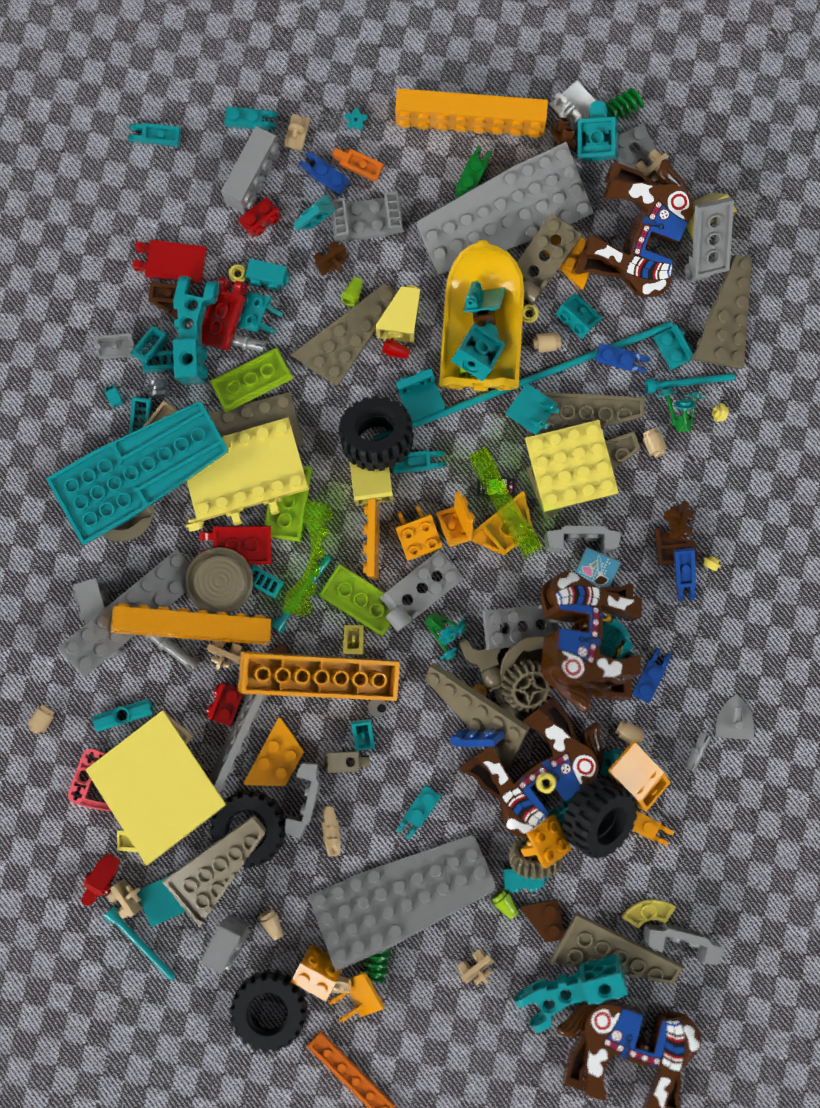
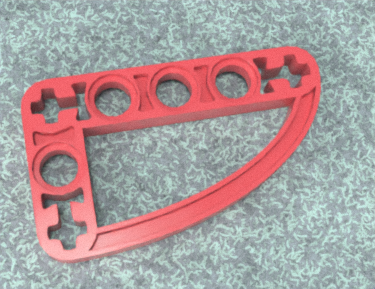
M88 749L82 754L68 792V798L71 802L84 807L111 811L106 802L87 798L93 781L91 778L86 782L82 781L80 773L96 762V760H93L90 763L87 755L93 752L94 757L101 758V755L104 756L106 752L97 749ZM76 783L86 785V788L81 787L80 794H82V797L75 799L76 795L73 794L80 787Z

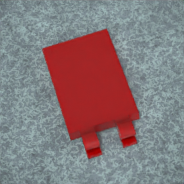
M150 239V245L136 242L135 250H137V253L148 254L147 263L133 260L132 268H134V271L145 272L146 278L178 282L181 275L192 278L190 280L191 284L202 285L207 252L205 246Z
M220 277L218 280L219 293L217 302L207 306L201 325L202 345L229 351L246 301V297L242 295L246 293L248 286L243 285V282L235 281L233 291L230 293L227 291L230 290L232 282L227 281V278Z
M271 525L213 526V532L200 531L199 541L213 540V548L222 547L234 550L243 556L249 565L272 564Z

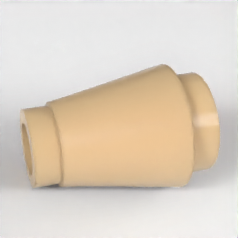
M273 909L263 912L259 916L261 925L273 940L281 938L283 933L277 912H274Z

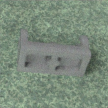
M132 333L93 336L97 347L95 354L99 360L134 357L130 355V352L136 346V339Z

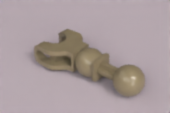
M467 639L459 640L466 662L479 668L482 673V683L489 689V693L494 692L499 706L520 720L521 711L512 708L505 701L501 691L503 689L500 674L501 668L497 660L501 649L486 650L485 648L483 650H475Z

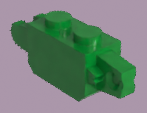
M477 145L456 186V197L465 194L482 183L492 151L488 150L484 160L480 159L478 156L482 151V147Z

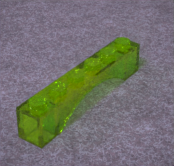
M484 447L469 455L468 462L523 559L525 560L540 552L543 545L512 499L488 449Z
M311 500L306 502L303 520L310 535V559L300 580L286 592L282 609L285 615L306 619L307 614H311L313 603H310L311 595H315L317 584H314V580L320 574L321 566L318 565L319 558L323 559L325 547H322L323 540H327L329 529L326 528L327 521L331 522L333 511L330 510V504Z

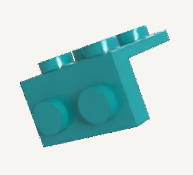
M422 369L416 375L411 377L404 376L396 382L397 391L404 407L407 409V413L410 414L411 422H416L445 409V404L435 383L432 369Z

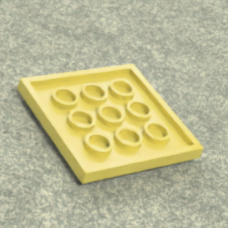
M600 420L525 438L543 512L619 494Z

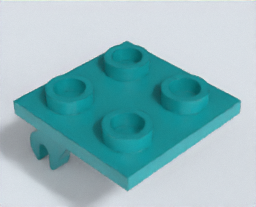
M246 291L242 295L246 297V301L237 328L257 333L260 328L269 334L275 335L276 330L265 325L261 320L265 311L281 318L283 313L270 306L271 297Z
M526 383L505 415L534 435H537L542 428L547 429L549 427L546 421L552 413L558 414L560 409L556 408L558 406L557 403Z

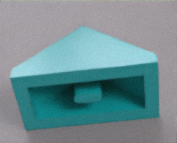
M372 719L351 721L356 751L375 749Z

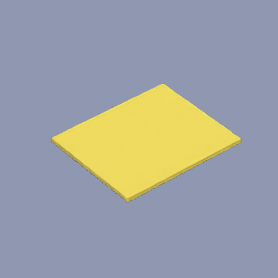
M163 710L86 769V772L146 866L226 806V803Z

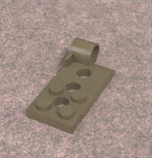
M552 213L517 262L523 275L524 300L531 305L540 297L582 237L581 233ZM553 235L561 237L559 245L551 244L550 240ZM548 251L550 253L549 260H540V253ZM533 266L539 269V274L536 277H531L528 273L529 269Z

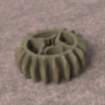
M529 659L526 663L521 661L519 666L514 664L513 670L508 669L509 675L504 676L505 682L501 683L503 687L501 691L505 701L512 708H516L518 711L523 709L525 712H528L529 708L535 711L536 706L542 708L541 703L543 701L547 702L546 697L552 696L550 690L554 689L544 679L541 664L536 660L532 662ZM534 674L539 675L540 681H536ZM515 691H519L522 696L517 697Z
M522 837L521 840H516L515 844H512L509 852V861L513 871L518 873L519 877L525 876L526 880L528 878H533V880L540 878L543 880L544 877L550 878L551 875H556V872L560 870L563 857L547 869H543L537 855L523 856L521 849L527 845L526 842L529 838Z

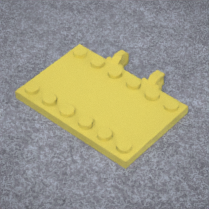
M289 417L222 436L229 449L228 453L187 481L198 522L226 514L227 517H232L235 526L243 524L240 519V512L244 511L245 508L262 503L264 505L269 504L270 512L274 515L280 513L277 503L281 502V498L309 490Z

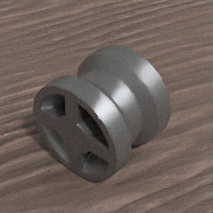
M167 379L149 381V387L152 389L150 393L151 398L159 399L170 395L167 390Z

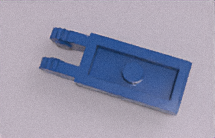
M307 151L306 157L315 163V166L312 168L302 160L298 163L299 166L319 183L340 196L350 183V179L321 158L319 159L312 152Z
M599 343L594 362L646 374L647 369L633 365L635 359L649 362L650 357Z
M693 547L674 549L678 601H683V588L688 587L690 600H695V550Z
M658 647L654 650L650 660L647 661L632 691V696L648 704L671 658V654L667 653L661 665L654 663L660 654L661 649Z
M461 729L456 732V735L451 736L450 742L454 747H491L504 738L503 730L487 729L485 731Z

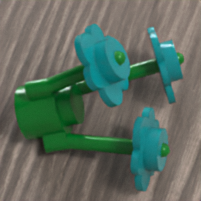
M664 388L663 391H660L661 395L656 397L666 396L672 418V426H676V431L678 432L691 431L696 400H705V397H701V393L697 391H690L689 395L684 394V397H690L692 401L690 399H681L680 402L674 403L676 409L683 410V415H678V419H676L670 395L677 393V390L672 391V388Z
M433 612L427 617L425 624L429 627L428 631L433 634L445 651L440 660H453L457 655L455 652L459 648L454 647L449 650L446 645L452 642L455 637L457 638L459 634L462 635L466 631V619L462 618L457 624L447 619L444 615L441 614L439 616ZM444 622H446L450 626L448 628H444Z

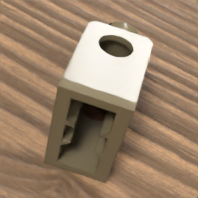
M357 751L324 752V771L327 773L359 772V767H369V755H359ZM347 758H351L350 765H346Z

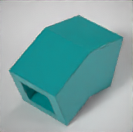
M115 383L104 388V393L113 409L124 404Z

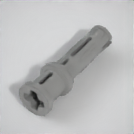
M145 636L146 640L150 639L158 646L159 650L168 652L191 672L198 666L199 661L176 645L171 637Z

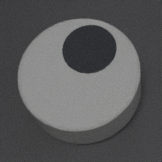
M371 700L368 704V712L373 717H381L387 711V704L384 700Z

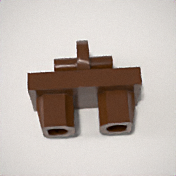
M559 117L557 125H551L550 130L555 139L554 147L564 142H567L568 147H577V141L574 137L575 130L570 127L571 121L569 118Z
M333 241L328 245L329 252L326 255L318 252L313 256L315 265L322 276L329 271L331 273L335 269L339 273L343 271L341 265L346 262L345 260L349 255L342 243L338 244Z
M684 500L681 505L672 506L670 510L664 512V519L669 521L670 525L669 537L673 539L678 536L686 538L692 535V528L687 525L694 516V512L688 509L689 502Z

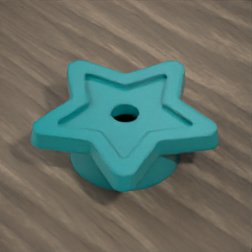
M357 107L352 113L344 114V117L348 120V130L352 128L363 130V122L368 119L367 115L360 114Z

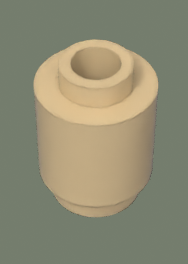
M559 333L536 334V338L532 340L533 349H537L538 353L556 351L561 348Z
M654 428L643 433V441L649 455L655 458L663 456L668 448L661 432Z
M44 704L40 708L37 707L27 723L30 725L29 729L36 734L40 732L45 733L54 719L55 711Z
M624 720L620 722L614 732L618 735V738L629 745L633 741L640 745L645 737L642 734L643 730Z

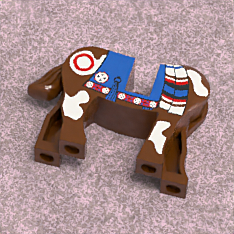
M662 160L656 174L658 181L662 185L651 181L643 172L617 162L610 164L604 181L607 183L602 199L606 201L614 199L628 200L636 204L641 211L628 231L622 251L594 235H589L582 254L576 257L571 271L572 274L591 273L597 276L617 277L634 294L641 297H655L668 289L672 280L673 260L647 251L645 247L649 246L651 237L667 243L680 242L693 212V201L688 193L687 186L681 176L674 170L669 160Z
M571 571L559 573L554 578L548 580L542 587L540 600L545 619L574 624L571 630L558 629L544 637L541 671L544 679L583 713H587L590 710L591 696L622 702L632 697V678L641 675V655L617 660L599 653L603 629L602 612L629 621H635L642 617V598H633V584L628 583L618 588H599L578 573Z
M550 697L547 702L542 703V708L537 707L534 712L522 720L523 723L538 731L546 739L551 755L533 763L518 775L513 782L492 746L486 747L459 767L463 773L474 777L485 790L499 800L504 825L509 832L518 837H528L527 832L544 821L549 815V812L530 789L531 786L537 787L536 779L540 774L550 773L554 776L556 780L554 790L562 800L566 801L574 796L576 792H579L583 785H587L589 781L595 780L602 765L603 747L600 739L599 723L594 722L582 732L581 743L574 733L570 719L553 697Z
M615 999L605 1000L601 1004L589 1005L588 1002H585L578 1006L556 1028L557 1033L570 1038L578 1036L574 1045L569 1050L562 1077L563 1084L583 1090L585 1096L606 1101L604 1072L607 1063L616 1054L635 1064L657 1068L642 1108H680L681 1070L700 1048V1031L695 1023L683 1013H656L649 1043L646 1044L647 1041L638 1038L643 1015L637 1007ZM584 1072H586L585 1082L583 1081Z

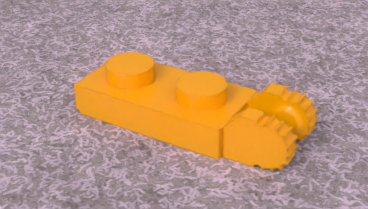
M636 811L637 818L633 823L632 831L668 847L669 842L657 837L656 834L661 829L664 833L673 836L674 831Z

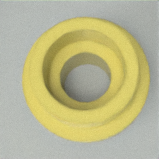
M240 264L233 265L229 270L231 281L234 283L235 281L244 282L246 280V268ZM237 272L242 273L240 277H236L235 274Z
M531 304L524 305L523 322H535L539 315L538 309ZM530 311L532 316L527 317L525 313Z
M723 403L718 404V406L716 405L712 411L714 421H725L729 408Z
M196 518L188 520L189 523L185 524L186 528L191 532L203 529V523L205 522H198Z
M711 555L708 558H703L705 560L703 565L714 571H717L722 566L719 564L720 560Z
M542 773L536 779V786L541 792L550 793L556 787V780L550 773ZM544 779H548L550 782L546 787L542 785Z

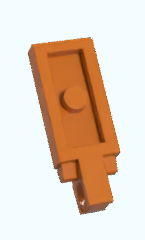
M335 148L332 153V158L339 161L340 166L375 183L384 168L383 163L351 148L350 150L346 149L345 152Z

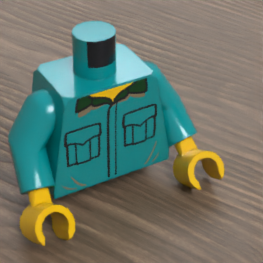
M607 614V617L603 619V621L608 623L603 624L599 653L617 660L637 655L631 651L633 644L630 642V635L626 627L616 618H611L610 614Z

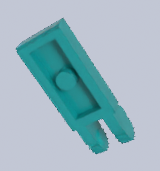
M226 106L224 125L230 128L254 130L255 126L261 129L275 130L276 123L263 121V118L275 119L278 113L272 110L263 111L261 109Z
M130 123L129 125L131 131L142 132V135H128V141L179 147L181 127L150 123Z
M429 450L410 452L407 457L404 456L405 460L400 464L398 462L395 464L393 475L445 468V462L430 463V457H442L445 453L444 451L429 452Z
M425 785L395 831L400 833L407 821L412 823L414 826L405 837L409 841L442 796Z

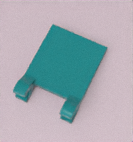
M165 878L141 888V891L137 893L151 927L186 912L162 883Z

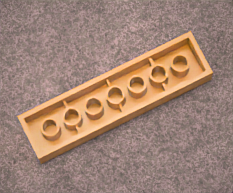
M397 88L396 125L401 128L418 127L423 130L436 128L439 131L450 129L456 132L473 131L477 134L490 132L494 135L510 134L515 137L529 135V137L538 138L544 135L548 100Z
M241 651L238 691L242 694L397 701L400 662L390 659Z

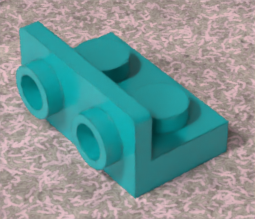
M324 195L302 212L299 219L293 223L295 229L311 230L334 213L335 210L329 196Z
M576 293L568 298L556 312V316L581 339L585 338L588 332L602 320V317Z
M677 324L672 325L671 328L653 337L671 371L691 361V357L694 354L692 346L687 344L684 339V331L681 327L678 328Z

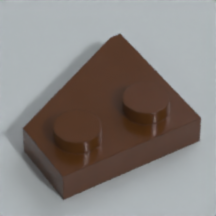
M150 282L148 301L178 319L177 309H174L173 305L177 284Z
M659 528L654 529L658 566L674 564V549L693 547L695 550V562L698 561L696 543L694 541L683 539L680 536L673 539L669 537V533Z
M558 899L520 905L521 910L546 943L561 940L564 929Z

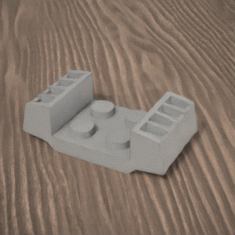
M397 191L384 192V198L348 203H345V198L331 200L335 210L331 214L334 241L363 240L405 232L401 200Z
M564 526L561 530L547 531L544 535L546 551L560 553L564 549V538H566V541H577L579 538H585V541L593 542L600 538V553H610L619 547L621 532L607 530L604 526Z
M304 762L300 765L296 775L298 778L311 780V783L307 784L305 796L308 797L307 802L302 804L300 816H303V818L291 815L286 818L285 833L298 839L304 835L307 825L314 817L322 783L319 778L320 763Z
M663 922L659 925L644 924L643 940L649 947L663 952L666 937L676 943H681V940H683L689 946L698 948L696 956L705 964L718 965L725 951L719 944L709 940L701 932Z

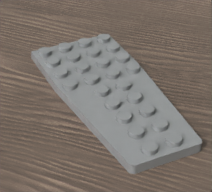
M564 142L508 168L416 221V227L435 271L442 274L451 270L453 262L461 251L477 243L479 240H486L489 244L496 245L503 250H508L532 241V238L536 236L551 213L569 225L594 212L567 142Z
M470 835L362 872L311 894L308 898L334 969L338 971L391 948L494 892L496 885L475 837Z

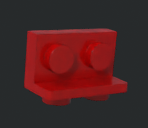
M266 197L242 215L238 222L250 237L254 238L255 236L262 235L265 228L270 224H276L281 217V213L278 207H275Z
M221 682L215 688L213 696L216 697L214 702L208 706L206 712L208 714L207 719L232 727L244 694L240 693L237 687Z

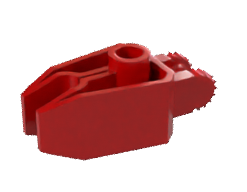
M108 853L98 861L92 872L89 871L83 880L85 883L84 887L87 888L83 897H81L83 906H91L98 896L108 895L111 891L110 888L113 886L111 883L118 872L120 859Z

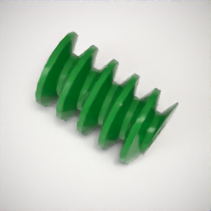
M629 88L627 92H622L621 96H615L608 103L604 102L608 108V117H616L617 120L618 116L621 119H625L624 112L630 116L631 109L637 112V105L641 109L644 108V102L634 88Z
M392 947L368 957L370 962H364V965L369 967V969L363 970L362 973L365 972L372 981L386 982V978L382 975L387 974V970L384 967H388L389 962L385 959L390 958L391 955L387 951H391Z

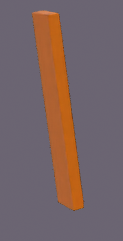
M321 1030L307 1044L306 1047L367 1108H398Z

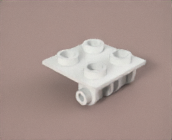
M576 81L562 94L558 92L550 106L561 117L569 118L571 121L570 127L576 130L578 128V119H589V107L596 100Z

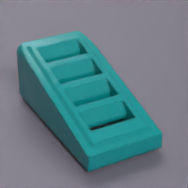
M151 326L130 352V355L144 363L149 362L169 341L168 334ZM141 351V352L145 353L146 356H143V355L139 354L138 352Z
M173 350L159 351L151 359V366H148V362L144 363L141 361L143 374L174 370V364H171ZM166 356L167 364L164 365L163 357ZM159 357V365H156L155 358Z
M132 397L129 434L138 430L134 429V425L144 426L149 420L152 412L153 398ZM145 403L146 407H140L137 404ZM136 411H146V415L136 414ZM135 418L145 419V422H136Z
M252 565V574L255 570L258 571L253 581V587L277 599L286 583L259 567ZM262 574L265 575L260 585L256 584ZM270 578L271 581L269 582L266 589L263 588L267 579ZM277 582V585L274 588L273 592H270L269 590L272 587L273 583Z

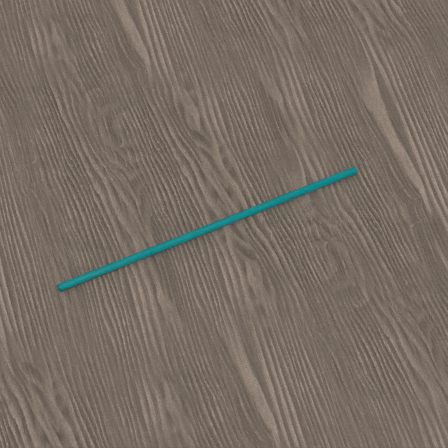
M669 321L609 345L622 348L671 328L673 324ZM598 349L519 379V388L525 386L526 383L530 384L596 358ZM494 389L447 407L443 411L412 422V428H417L512 390L499 391ZM392 430L373 436L374 441L388 437Z

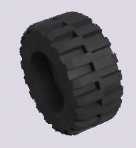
M373 396L371 399H368V397L363 398L361 402L353 403L352 408L348 407L346 409L345 415L341 416L338 430L343 453L353 465L357 463V467L361 469L368 468V471H374V469L383 471L387 467H395L397 462L400 464L405 460L404 456L407 457L411 452L410 448L413 447L412 422L407 409L402 405L400 406L399 402L395 400L390 401V398L387 397L379 398V396ZM380 426L392 430L388 437L378 441H369L360 437L364 431L372 427Z
M598 778L589 781L587 785H583L580 788L579 792L574 794L573 800L567 805L568 809L564 813L565 820H563L562 824L566 840L592 858L607 857L608 854H613L617 848H620L623 845V841L629 837L630 831L633 830V823L637 818V805L634 796L612 780Z
M242 791L224 800L226 806L215 813L210 821L212 824L209 829V835H212V845L230 832L231 822L238 813L247 810L254 811L265 820L267 832L264 840L255 847L242 867H258L271 860L279 852L286 836V818L283 816L282 808H279L276 804L277 802L269 798L267 794L258 793L257 791Z
M264 970L263 973L257 972L242 983L232 999L229 1014L232 1017L230 1020L231 1027H235L234 1033L236 1037L240 1036L242 1038L241 1043L245 1046L248 1043L254 1051L262 1049V1053H268L269 1050L277 1052L282 1047L287 1048L293 1040L295 1041L303 1029L308 1008L307 1001H305L306 995L304 990H301L299 986L291 982L292 976L289 974L285 976L278 970H275V972H270V970ZM272 993L282 998L285 1002L288 1013L285 1022L281 1026L272 1029L264 1028L255 1022L250 1010L253 1000L258 995Z

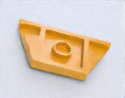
M553 235L550 240L551 244L559 245L561 237ZM583 237L580 238L559 268L581 291L584 289L589 273L575 275L571 271L577 255L582 254L586 240ZM542 251L548 258H550V253L548 251Z
M522 491L472 532L471 542L504 556L533 533L534 529L530 519L525 492Z
M278 717L243 783L244 785L286 786L305 751L285 725L282 718Z

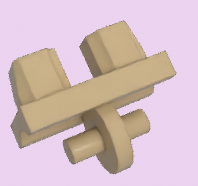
M292 113L284 147L297 151L303 150L311 121L309 117H301Z
M654 149L647 155V159L652 164L647 167L643 161H640L634 166V169L643 172L647 178L654 175L650 180L655 182L658 180L656 174L662 160L668 159L669 156L666 153L662 155Z
M213 641L212 645H208L207 650L220 656V658L213 656L211 662L217 664L216 670L220 671L222 666L230 668L231 663L226 662L225 659L240 665L243 647L233 643L230 652L223 650L226 642Z
M123 879L110 888L111 891L108 893L107 898L112 903L118 900L122 905L118 909V914L121 918L128 916L131 918L143 909L139 902L141 899L137 895L141 891L139 887L134 890Z
M478 949L472 954L477 962L476 965L471 967L465 960L457 967L462 975L460 978L466 984L474 979L473 981L476 985L482 981L487 985L490 983L487 977L492 974L488 967L495 961L491 956Z

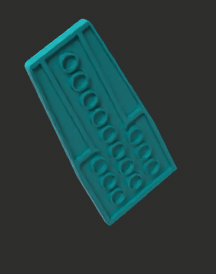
M196 402L94 450L47 477L46 480L81 544L85 546L136 517L226 455L229 449L204 404Z

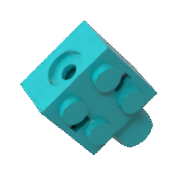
M594 101L589 107V119H578V159L581 162L618 160L619 122L616 117H608V108L604 102Z
M474 323L465 334L451 361L483 382L493 369L506 344L497 338L499 331L493 324L486 323L481 328Z

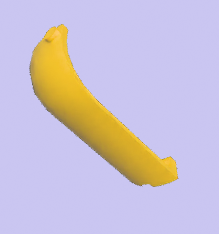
M479 240L477 243L461 251L453 262L447 278L439 387L462 390L464 387H474V391H488L489 388H495L499 391L519 388L524 307L523 275L518 263L507 251L496 245L489 244L486 240ZM473 281L480 282L482 290L506 288L501 307L494 310L496 325L494 326L499 331L497 338L506 345L493 369L483 382L475 376H460L459 366L451 361L465 334L475 323L473 313L463 312L465 299Z

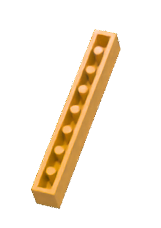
M119 603L112 609L110 633L267 645L270 642L271 619H266L264 615L247 617V614L237 613L235 616L227 615V612L208 614L206 610L189 612V609L185 608L172 611L168 607L149 609L150 606L147 605L130 607L126 603Z

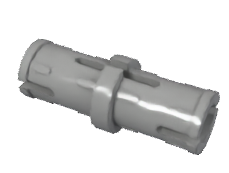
M234 334V340H232L231 345L242 347L243 350L251 349L262 353L265 352L266 341L253 339L249 335L240 336Z
M700 732L694 748L691 747L690 749L691 754L684 768L694 773L696 772L702 757L706 755L704 752L712 737Z

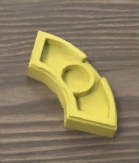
M648 899L635 903L621 917L638 929L644 923L651 920L661 921L666 924L676 906L663 900Z

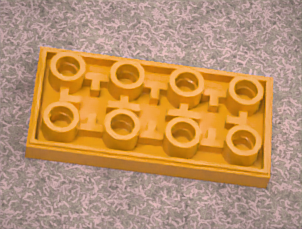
M369 499L368 504L364 505V515H367V523H364V535H367V542H364L363 549L364 554L367 556V562L363 563V572L372 580H379L380 504L376 499Z

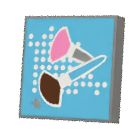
M586 546L575 573H578L599 588L611 587L621 562Z

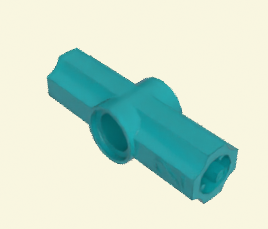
M148 698L92 716L93 725L96 731L100 732L154 715L152 703ZM121 710L127 712V718L124 721L119 717Z

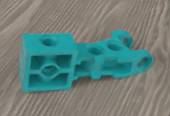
M183 275L178 279L173 300L174 309H177L178 319L174 320V327L178 328L179 338L173 340L174 378L182 385L206 384V378H208V369L205 367L207 349L202 345L201 325L207 306L217 302L219 283L207 281L203 297L188 295L192 278ZM193 303H198L196 309L190 310ZM189 321H193V326L186 328V324Z
M615 954L580 964V969L577 970V974L566 976L563 973L557 975L558 979L547 981L546 978L538 980L520 990L514 996L513 1001L519 1009L530 1003H537L542 1011L534 1015L529 1024L536 1033H540L552 1026L551 1016L568 1005L586 1000L589 1005L601 1004L605 1000L622 998L624 995H628L625 973L619 955ZM550 999V1000H553V1001H552V1002H546L545 1000Z

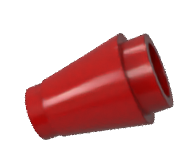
M386 338L381 353L388 357L407 360L411 349L392 338Z

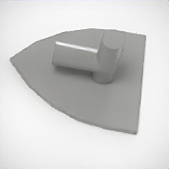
M735 694L724 704L718 714L715 737L754 740V720L751 711L746 703Z

